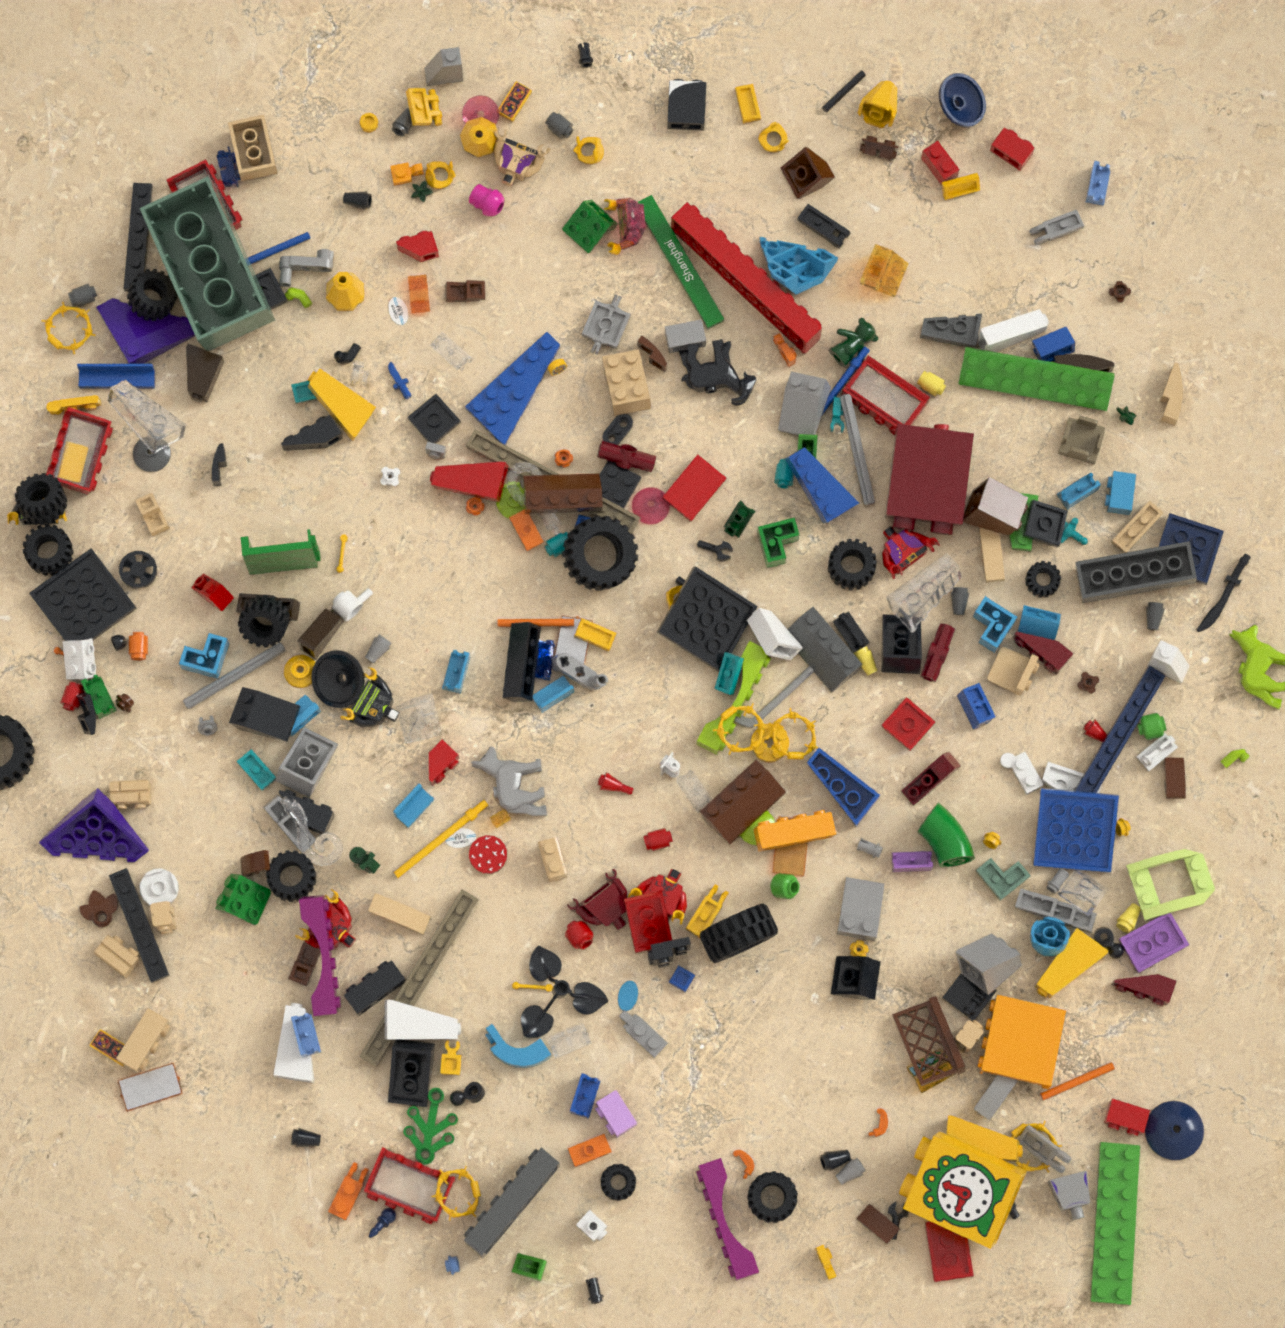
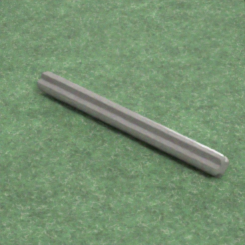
M850 394L840 396L863 502L865 505L875 503L852 398Z
M281 642L277 643L183 700L186 708H192L285 652L283 644Z

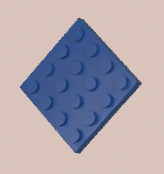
M1041 788L1033 865L1111 872L1119 795Z

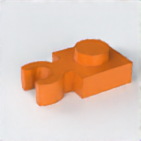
M778 333L773 336V342L779 349V353L787 366L791 367L796 362L797 354L793 347L789 348L782 335Z

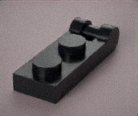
M810 204L806 205L797 218V221L839 249L842 247L844 239L848 238L851 234L848 229ZM835 231L839 233L837 237L833 235Z

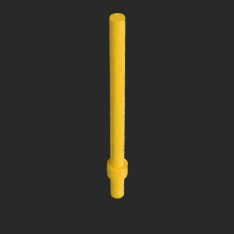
M483 800L473 809H468L463 817L394 871L397 878L401 877L466 823L478 817L477 814L489 806L487 802Z

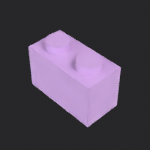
M617 1090L596 1102L597 1108L595 1110L601 1119L603 1117L606 1119L608 1124L605 1126L611 1136L615 1134L618 1138L637 1126L636 1120Z

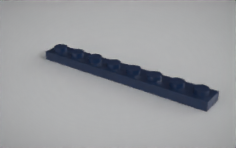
M1152 666L1146 668L1074 791L1097 793L1163 682L1164 674Z

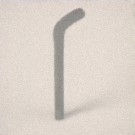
M810 666L806 668L757 715L763 720L804 682L814 670ZM741 716V718L736 717L735 722L745 727H755L754 725L758 724L755 716L753 718Z

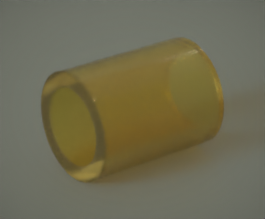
M505 809L489 817L496 829L511 820Z

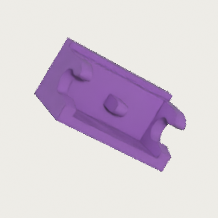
M932 851L891 853L892 872L931 871L933 868V862L931 861Z

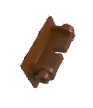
M868 135L866 138H862L865 144H861L859 151H862L863 154L875 156L877 149H879V157L890 160L892 158L896 159L897 152L894 151V148L899 146L895 145V141L885 139L883 143L877 141V137Z

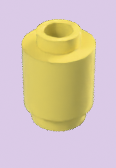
M924 371L917 382L921 389L935 397L937 394L941 395L946 388V385H944L945 380L931 372L927 373Z

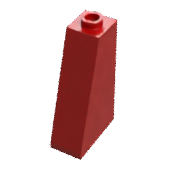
M502 461L436 466L435 471L431 472L430 482H432L431 485L436 489L500 502L509 466L506 462Z

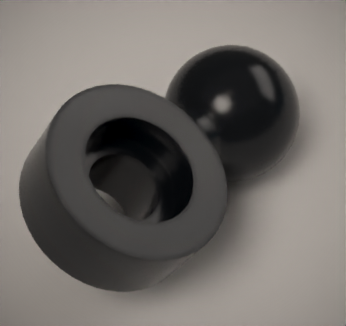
M1100 927L1095 931L1094 940L1104 948L1108 947V953L1112 958L1118 959L1122 957L1124 949L1122 945L1113 942L1114 935L1109 928ZM1105 933L1107 934V938L1101 939L1100 935Z
M471 1082L466 1086L464 1092L459 1090L452 1092L450 1102L454 1106H461L466 1099L471 1103H477L483 1099L485 1089L480 1083Z

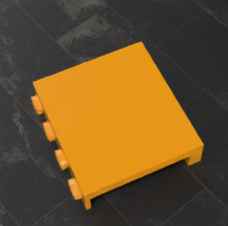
M997 995L995 1000L991 999L989 1011H992L991 1019L987 1018L985 1026L988 1034L987 1037H983L981 1048L984 1049V1054L979 1056L977 1065L980 1068L979 1074H983V1072L1038 1084L1041 1085V1088L1049 1090L1052 1085L1066 1010Z

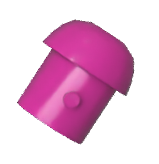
M481 184L474 187L469 197V203L476 209L482 210L485 216H497L503 209L505 202L499 190L492 191L491 188L488 189Z

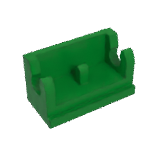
M93 675V678L90 680L86 678L81 680L86 693L90 694L94 709L99 719L117 711L101 676Z

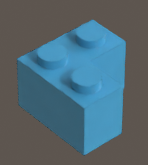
M986 596L973 615V618L987 626L979 640V644L995 653L1017 619V616Z
M209 633L203 651L184 646L179 665L183 670L218 679L230 643L225 637Z

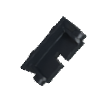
M849 611L847 613L843 612L838 616L839 618L833 621L853 653L870 643Z

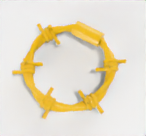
M62 302L63 306L56 309L47 320L41 321L45 322L44 325L48 335L47 340L58 350H72L73 354H75L74 350H78L90 336H96V334H92V326L87 315L90 309L85 311L77 307L65 306L64 302ZM67 310H74L79 313L76 318L81 316L87 321V329L82 328V330H85V337L78 343L73 339V344L64 346L57 338L50 334V327H56L52 326L54 316L61 313L62 317H64L63 313L67 312Z
M752 703L751 707H734L732 705L720 714L721 719L718 729H713V731H717V735H719L722 742L730 749L728 755L731 754V751L735 753L754 750L756 754L758 753L756 749L761 742L764 729H769V727H765V723L753 710L754 703ZM737 710L745 711L743 716L746 713H751L758 722L754 726H758L760 735L755 742L751 738L750 740L753 743L747 748H739V742L736 745L729 744L724 734L729 732H724L723 721L736 713Z
M789 708L790 712L780 717L773 724L768 723L773 727L772 736L775 749L772 752L778 750L781 754L787 756V759L803 760L804 756L814 751L815 748H819L815 745L816 736L813 723L816 720L810 722L798 713L791 712V708ZM796 718H799L808 728L805 732L811 731L812 740L809 745L804 744L808 747L805 753L786 752L780 744L783 740L777 741V729L779 727L784 728L780 725L783 719H794V723H796Z
M1045 1120L1043 1125L1041 1123H1022L1011 1132V1138H1017L1022 1134L1026 1126L1030 1125L1036 1128L1037 1131H1043L1048 1134L1052 1143L1062 1147V1145L1057 1144L1053 1135L1044 1126ZM1030 1161L1027 1164L1015 1162L1018 1167L1026 1171L1046 1169L1048 1173L1050 1172L1047 1169L1050 1166H1047L1045 1163H1041L1042 1165L1038 1167L1028 1166Z
M467 1166L464 1169L443 1172L441 1169L439 1170L442 1174L439 1175L436 1195H432L431 1198L435 1197V1202L438 1201L442 1209L449 1214V1221H451V1217H462L470 1214L476 1217L474 1212L478 1206L481 1193L478 1181H474L473 1177L468 1173L469 1171H466ZM453 1173L459 1175L458 1180L461 1177H466L471 1181L470 1185L475 1201L472 1205L468 1202L469 1208L464 1213H458L457 1207H455V1210H450L442 1201V1199H447V1197H443V1193H440V1186L443 1181L448 1184L446 1179Z

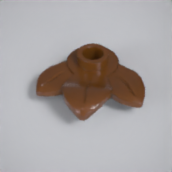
M93 890L89 897V905L80 906V913L86 920L93 921L97 927H106L111 923L112 914L118 908L117 896L111 894L105 899L101 893ZM101 915L106 916L104 921H99Z

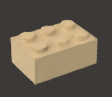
M264 114L228 122L241 182L278 174Z
M639 349L602 356L603 370L614 416L651 409L650 395Z
M147 1008L117 1056V1061L138 1074L140 1070L144 1072L150 1062L148 1060L150 1054L154 1055L160 1047L158 1043L160 1038H165L171 1029L169 1020Z

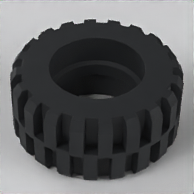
M595 516L579 523L569 532L568 538L563 544L565 551L562 552V557L566 561L563 564L565 568L568 567L570 571L568 573L571 578L574 577L577 584H583L589 590L601 591L613 588L630 577V573L636 567L635 562L638 561V554H636L638 545L634 544V534H630L628 532L629 528L626 525H621L620 520H612L609 516ZM591 537H606L614 545L616 561L610 569L598 571L592 568L586 561L584 547Z
M0 714V735L9 738L14 747L10 760L0 767V790H3L5 786H8V788L13 787V783L16 781L20 783L23 780L22 776L24 774L28 775L30 771L29 766L34 762L32 755L35 751L32 745L33 741L21 723L12 719L11 716H2Z
M762 903L706 928L700 932V939L710 961L718 963L769 940L778 934V928L768 906Z

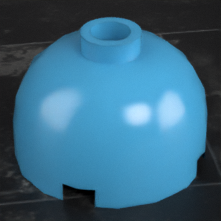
M1044 917L1043 920H1037L1032 925L1030 942L1037 953L1052 957L1064 951L1069 942L1070 932L1065 927L1063 921L1054 917Z

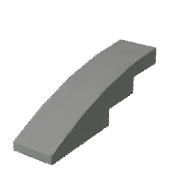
M1020 889L1015 908L1042 918L1054 917L1063 921L1066 926L1078 928L1092 933L1097 913L1080 909L1075 905L1058 901L1056 898Z
M997 1075L974 1107V1110L990 1120L1018 1080Z

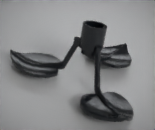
M540 945L534 949L531 955L529 970L532 977L538 982H543L548 978L550 982L555 984L552 988L554 996L544 1010L538 1005H532L523 1011L521 1026L523 1035L527 1038H538L551 1030L554 1019L546 1012L556 998H564L567 994L574 997L573 1007L577 1012L584 1015L596 1012L608 1002L604 992L592 983H578L574 988L575 994H573L566 981L553 979L552 977L557 976L561 971V960L555 953Z

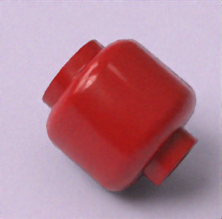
M572 921L567 925L565 937L573 948L584 950L593 943L594 933L586 922Z

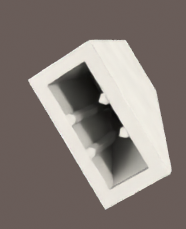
M758 608L747 619L766 655L791 661L803 649L801 644L772 611Z
M1160 640L1147 667L1152 666L1166 677L1179 683L1183 682L1189 669V664L1179 648Z

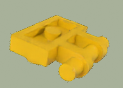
M425 88L407 89L406 96L413 126L430 125L432 120H434L435 126L442 125L441 118L443 116L439 110V97L436 95L435 89L428 90L429 95L426 94Z

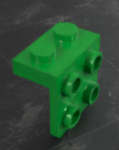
M230 874L224 882L225 887L222 894L217 898L215 909L220 912L230 913L250 924H258L270 897L271 890L242 875Z

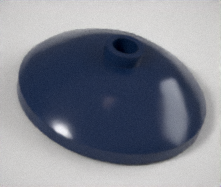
M963 73L951 74L942 81L939 88V103L946 117L961 127H972L978 124L986 112V100L979 84L973 78Z
M1168 1101L1158 1105L1150 1112L1145 1128V1137L1150 1148L1160 1157L1168 1160H1182L1193 1155L1201 1146L1204 1138V1125L1200 1115L1190 1105L1180 1101ZM1174 1126L1180 1128L1179 1133L1173 1131Z

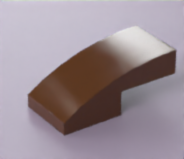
M485 281L446 282V302L485 300Z
M641 335L637 341V347L650 355V364L666 372L667 363L661 352L653 343Z
M1164 758L1166 799H1185L1184 758Z
M267 850L250 853L240 858L241 874L244 877L270 870L269 851Z
M304 941L288 979L307 986L321 954L320 949H316Z
M870 1204L856 1218L885 1244H888L900 1230V1228Z

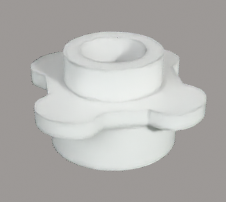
M382 468L381 484L397 486L399 484L398 475L400 470L398 468Z

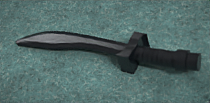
M1244 554L1239 559V563L1232 575L1226 576L1224 582L1227 581L1228 584L1220 600L1207 613L1197 628V632L1212 626L1220 616L1234 586L1238 587L1242 581L1238 580V577L1249 563L1251 557L1248 554Z

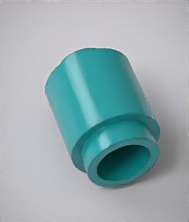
M780 459L776 465L774 483L779 488L786 489L793 485L794 474L786 460Z
M561 532L546 541L547 545L544 548L549 556L557 557L565 551L563 544L568 538L567 532Z

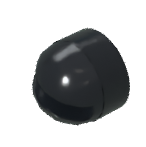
M123 635L111 637L116 651L123 649L127 644V641H123L125 639Z

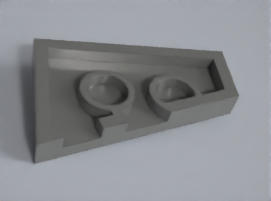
M982 313L975 316L959 315L953 318H947L946 316L924 318L920 338L961 347L976 348Z

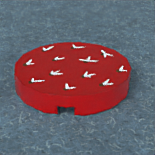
M485 835L477 838L469 849L471 865L482 874L498 872L507 861L505 844L495 836Z

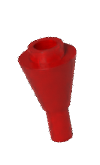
M1096 719L1093 721L1089 720L1083 727L1085 730L1084 735L1103 742L1107 736Z
M607 772L604 775H600L597 784L600 786V790L621 791L629 795L632 794L634 789L622 784L621 781Z

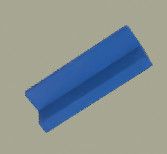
M77 364L80 389H155V368L153 364Z

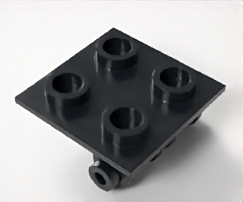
M960 974L942 998L973 1021L997 990L995 989L988 995Z

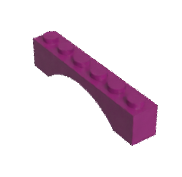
M324 895L301 897L299 899L301 919L314 933L322 955L320 980L311 996L313 1016L337 1014L338 1008H341V998L336 993V989H339L338 977H334V969L337 966L336 958H332L331 950H334L333 938L329 936V931L332 930L331 919H327L326 912L329 911V901L325 899Z
M719 1158L698 1165L699 1170L696 1171L699 1183L703 1182L705 1186L702 1192L705 1201H710L712 1208L708 1210L711 1219H716L718 1227L715 1228L718 1240H723L724 1246L721 1249L724 1258H729L731 1265L727 1267L731 1278L735 1277L737 1281L758 1274L759 1270L753 1253L736 1240L725 1221L722 1209V1195L727 1174L722 1159Z

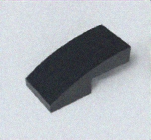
M223 443L218 445L213 458L212 483L214 486H222L220 467H227Z
M82 692L77 695L83 714L77 716L84 734L93 735L96 728L93 701L90 694Z

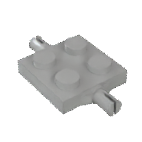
M615 294L611 304L595 301L582 332L583 337L594 342L591 353L594 354L595 352L598 355L601 345L617 349L631 316L630 313L622 311L618 307L622 299L621 296Z

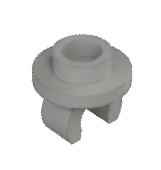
M212 715L210 720L203 721L202 717L199 718L198 732L200 734L209 736L217 731V724L214 722Z

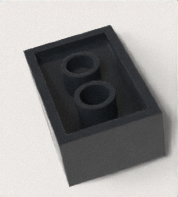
M883 614L881 672L920 674L922 661L921 616Z
M242 687L229 723L242 731L288 742L301 706L257 690Z
M409 1040L395 1041L392 1047L389 1103L427 1107L435 1044Z

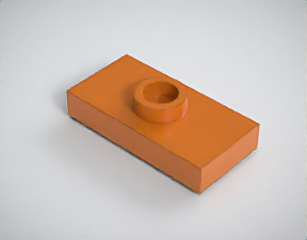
M525 509L509 517L526 551L544 542L530 515L525 514Z
M605 1134L568 1148L575 1167L612 1153Z

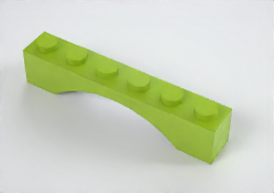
M751 641L748 642L741 656L744 658L741 667L742 685L736 700L732 704L734 707L743 706L746 700L749 701L754 693L751 690L754 683L758 685L763 675L760 673L762 668H767L771 660L761 646ZM737 710L736 713L723 721L724 732H729L732 735L736 724H734L736 717L741 718L744 711ZM721 716L705 724L696 744L716 755L719 750L723 752L726 746L719 735H717V731H713V729H718Z

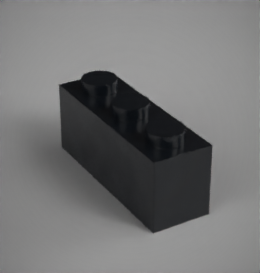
M392 960L390 962L384 961L377 967L378 970L372 974L370 972L361 979L362 982L357 986L353 984L345 990L346 994H344V997L358 1016L405 983L406 979Z

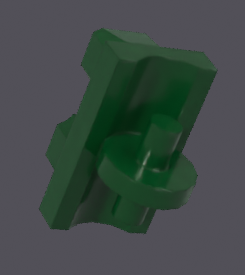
M740 500L725 523L724 531L731 537L735 535L739 538L756 511L748 508Z
M354 847L350 850L349 858L355 863L353 867L357 870H365L369 874H374L380 867V864L373 859L375 854L371 851H365L361 847Z

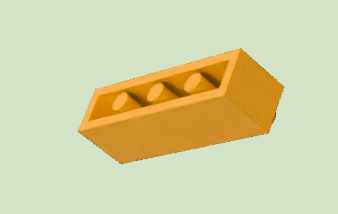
M825 810L816 811L811 816L799 814L795 816V819L788 820V817L779 818L775 823L763 821L758 823V826L753 829L758 852L828 839L836 835L832 813H825Z

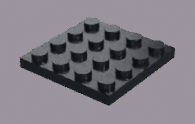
M92 548L29 593L65 641L94 640L137 609Z
M694 566L658 628L657 633L719 672L724 653L732 654L748 625L747 619L758 606Z

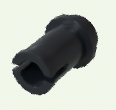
M584 42V47H582V43L578 45L580 54L579 64L587 68L592 66L593 58L590 54L589 43Z
M598 1278L586 1280L590 1296L588 1300L591 1301V1304L603 1302L602 1298L604 1296L601 1295Z

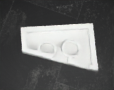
M1048 762L1042 782L1051 789L1074 791L1084 773Z

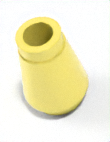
M867 646L853 653L862 663V669L867 676L878 671L871 649L869 650Z
M1132 903L1117 919V928L1125 933H1130V931L1134 930L1141 911L1140 907Z

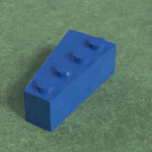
M805 447L784 458L823 524L828 523L859 504Z
M820 748L808 760L807 765L857 827L880 798V794Z

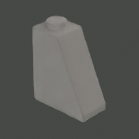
M459 47L441 49L424 67L427 86L463 82Z

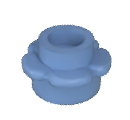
M449 1255L448 1260H445L447 1272H451L454 1275V1273L460 1272L457 1256L451 1257Z

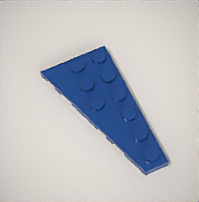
M546 332L465 406V409L498 442L504 445L507 444L511 433H513L516 424L532 399L537 386L543 379L549 364L553 361L559 350L560 344Z

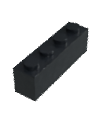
M530 622L511 623L502 698L512 702L532 701L541 631L540 626Z

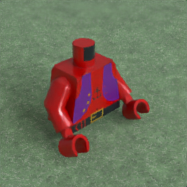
M890 526L883 532L889 540L884 544V550L882 551L883 566L891 573L892 579H895L896 573L902 576V572L926 555L927 547L931 552H934L933 545L940 546V544L934 537L929 538L907 529L897 534L892 526Z

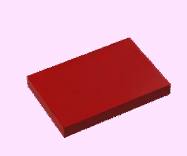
M697 454L663 495L662 499L691 522L727 478Z
M662 890L624 899L635 953L650 950L652 944L672 940Z
M931 1221L925 1222L934 1282L973 1277L968 1238Z

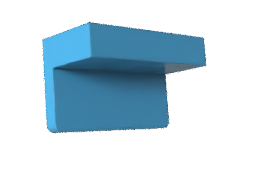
M1024 605L1018 632L1055 640L1061 614Z
M563 675L535 693L533 700L543 713L573 694L574 687L569 684Z
M304 695L295 703L301 707L291 731V736L295 735L321 712L319 706L315 702L313 703L307 695Z
M418 784L393 811L394 816L409 828L431 805L434 798L423 789L421 784Z

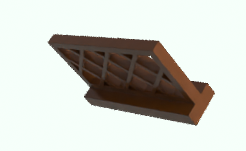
M936 996L929 998L927 1002L892 1014L921 1086L956 1073L959 1075L965 1072V1064ZM926 1007L929 1011L927 1020L917 1016L918 1011ZM906 1015L911 1017L912 1020L907 1027L900 1024L898 1018ZM914 1020L925 1023L921 1032L911 1028ZM927 1025L936 1028L934 1038L924 1034ZM909 1032L919 1035L916 1044L907 1041L906 1038ZM922 1037L932 1041L928 1050L918 1046ZM935 1042L943 1045L944 1050L941 1055L931 1051ZM916 1049L926 1053L923 1062L914 1058L913 1055ZM929 1055L939 1058L936 1067L925 1064ZM942 1060L950 1063L952 1067L951 1070L946 1072L938 1068ZM923 1067L933 1070L932 1076L923 1080L921 1076Z

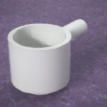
M368 588L356 598L350 591L345 593L342 591L334 598L332 609L347 622L360 611L363 602L373 595V592Z

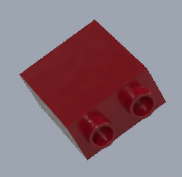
M904 424L896 426L885 517L893 518L892 528L915 530V522L921 521L931 523V533L952 535L953 526H961L963 524L974 433Z

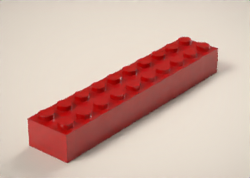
M686 202L671 217V229L805 355L820 340L822 332L821 323L816 318L812 319L802 305L798 306L791 294L788 292L784 293L777 281L769 279L763 268H758L754 265V261L750 256L740 252L739 246L734 242L731 243L722 230H717L709 218H704L695 205L691 206Z

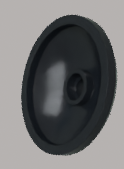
M342 650L326 652L317 659L312 669L311 680L313 689L318 698L326 705L334 708L347 707L355 703L361 696L365 683L364 672L359 661L350 653Z

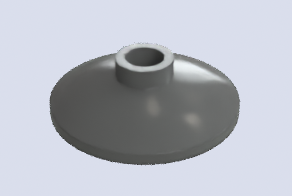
M148 435L141 438L133 449V459L136 465L147 472H156L163 469L171 457L168 443L156 435ZM154 449V453L148 454V450Z

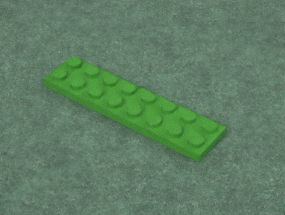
M965 347L958 384L1107 411L1115 373Z
M1100 1142L1090 1302L1131 1305L1140 1145Z

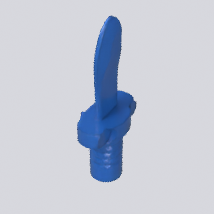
M390 362L388 370L396 382L393 388L395 390L400 389L404 398L409 399L412 395L406 387V384L409 383L408 379H402L394 364Z

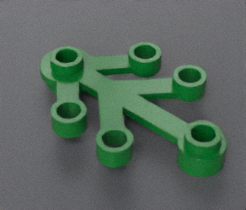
M432 1088L428 1093L431 1105L427 1125L420 1116L417 1107L411 1106L407 1110L408 1116L415 1121L424 1134L423 1144L415 1135L416 1131L413 1126H406L403 1133L417 1149L415 1152L416 1160L423 1165L430 1164L435 1158V1152L445 1145H451L454 1142L453 1134L445 1133L441 1140L431 1145L432 1138L450 1125H456L458 1122L457 1115L450 1113L446 1119L435 1126L439 1103L444 1100V1093L440 1088ZM439 1093L440 1098L438 1100H434L433 1094ZM411 1109L417 1110V1114L415 1116L410 1115ZM450 1116H454L456 1118L454 1123H450L448 1121V1118ZM408 1128L413 1129L412 1135L406 1134ZM447 1135L452 1137L451 1142L445 1141ZM427 1151L429 1153L428 1158H422V1152Z

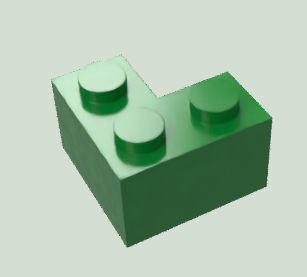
M795 517L758 527L757 535L766 567L770 568L785 564L786 555L783 545L799 541L800 534Z

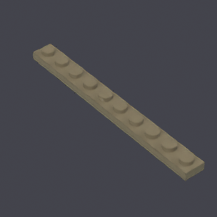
M476 429L466 444L467 448L493 462H506L509 466L508 470L521 477L560 475ZM603 497L602 510L588 512L594 516H609L612 520H620L621 525H626L629 528L628 532L630 534L634 532L641 520V517Z
M463 889L460 891L394 1001L411 1006L416 1004L479 901L478 898ZM385 1015L360 1054L362 1059L376 1067L393 1041L385 1040Z

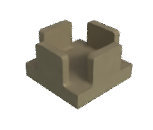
M1079 416V419L1069 417L1058 454L1095 464L1104 437L1105 427L1098 426V420Z

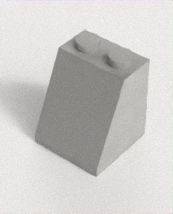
M989 934L956 951L961 974L988 995L1022 966L1020 953L1015 948H1010L1002 938H997L993 934Z

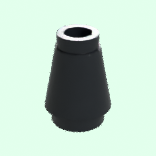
M367 191L345 192L343 203L363 210L369 209L372 203V195L367 193Z
M298 1128V1130L293 1129L291 1145H296V1147L319 1146L321 1134Z
M848 1150L828 1151L820 1155L823 1169L829 1171L851 1160Z

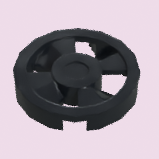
M133 551L122 558L119 564V574L127 586L133 589L145 588L154 582L157 576V565L150 554L144 551ZM135 555H142V561L136 562ZM153 566V573H146V568ZM128 567L130 571L123 572V568ZM136 578H140V584H135Z

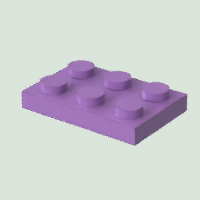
M1171 913L1162 915L1118 939L1137 973L1189 946L1188 941Z

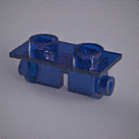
M228 146V152L220 150L216 155L219 168H227L220 171L222 182L225 187H231L232 183H236V186L239 187L238 180H241L238 169L234 168V163H237L235 153L231 152Z
M539 640L535 678L550 681L552 675L551 658L553 657L555 647L553 640H546V642Z

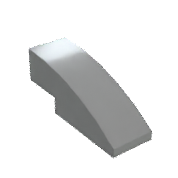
M276 795L263 806L264 810L301 853L317 841L279 795Z

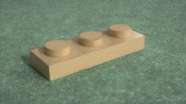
M1149 501L1118 533L1111 543L1123 553H1127L1159 520L1164 512Z

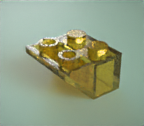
M875 244L862 274L860 284L895 297L909 263L893 250Z

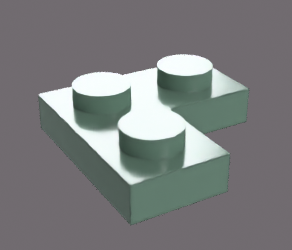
M992 858L976 869L978 875L1000 901L1031 876L1019 861L1004 873Z

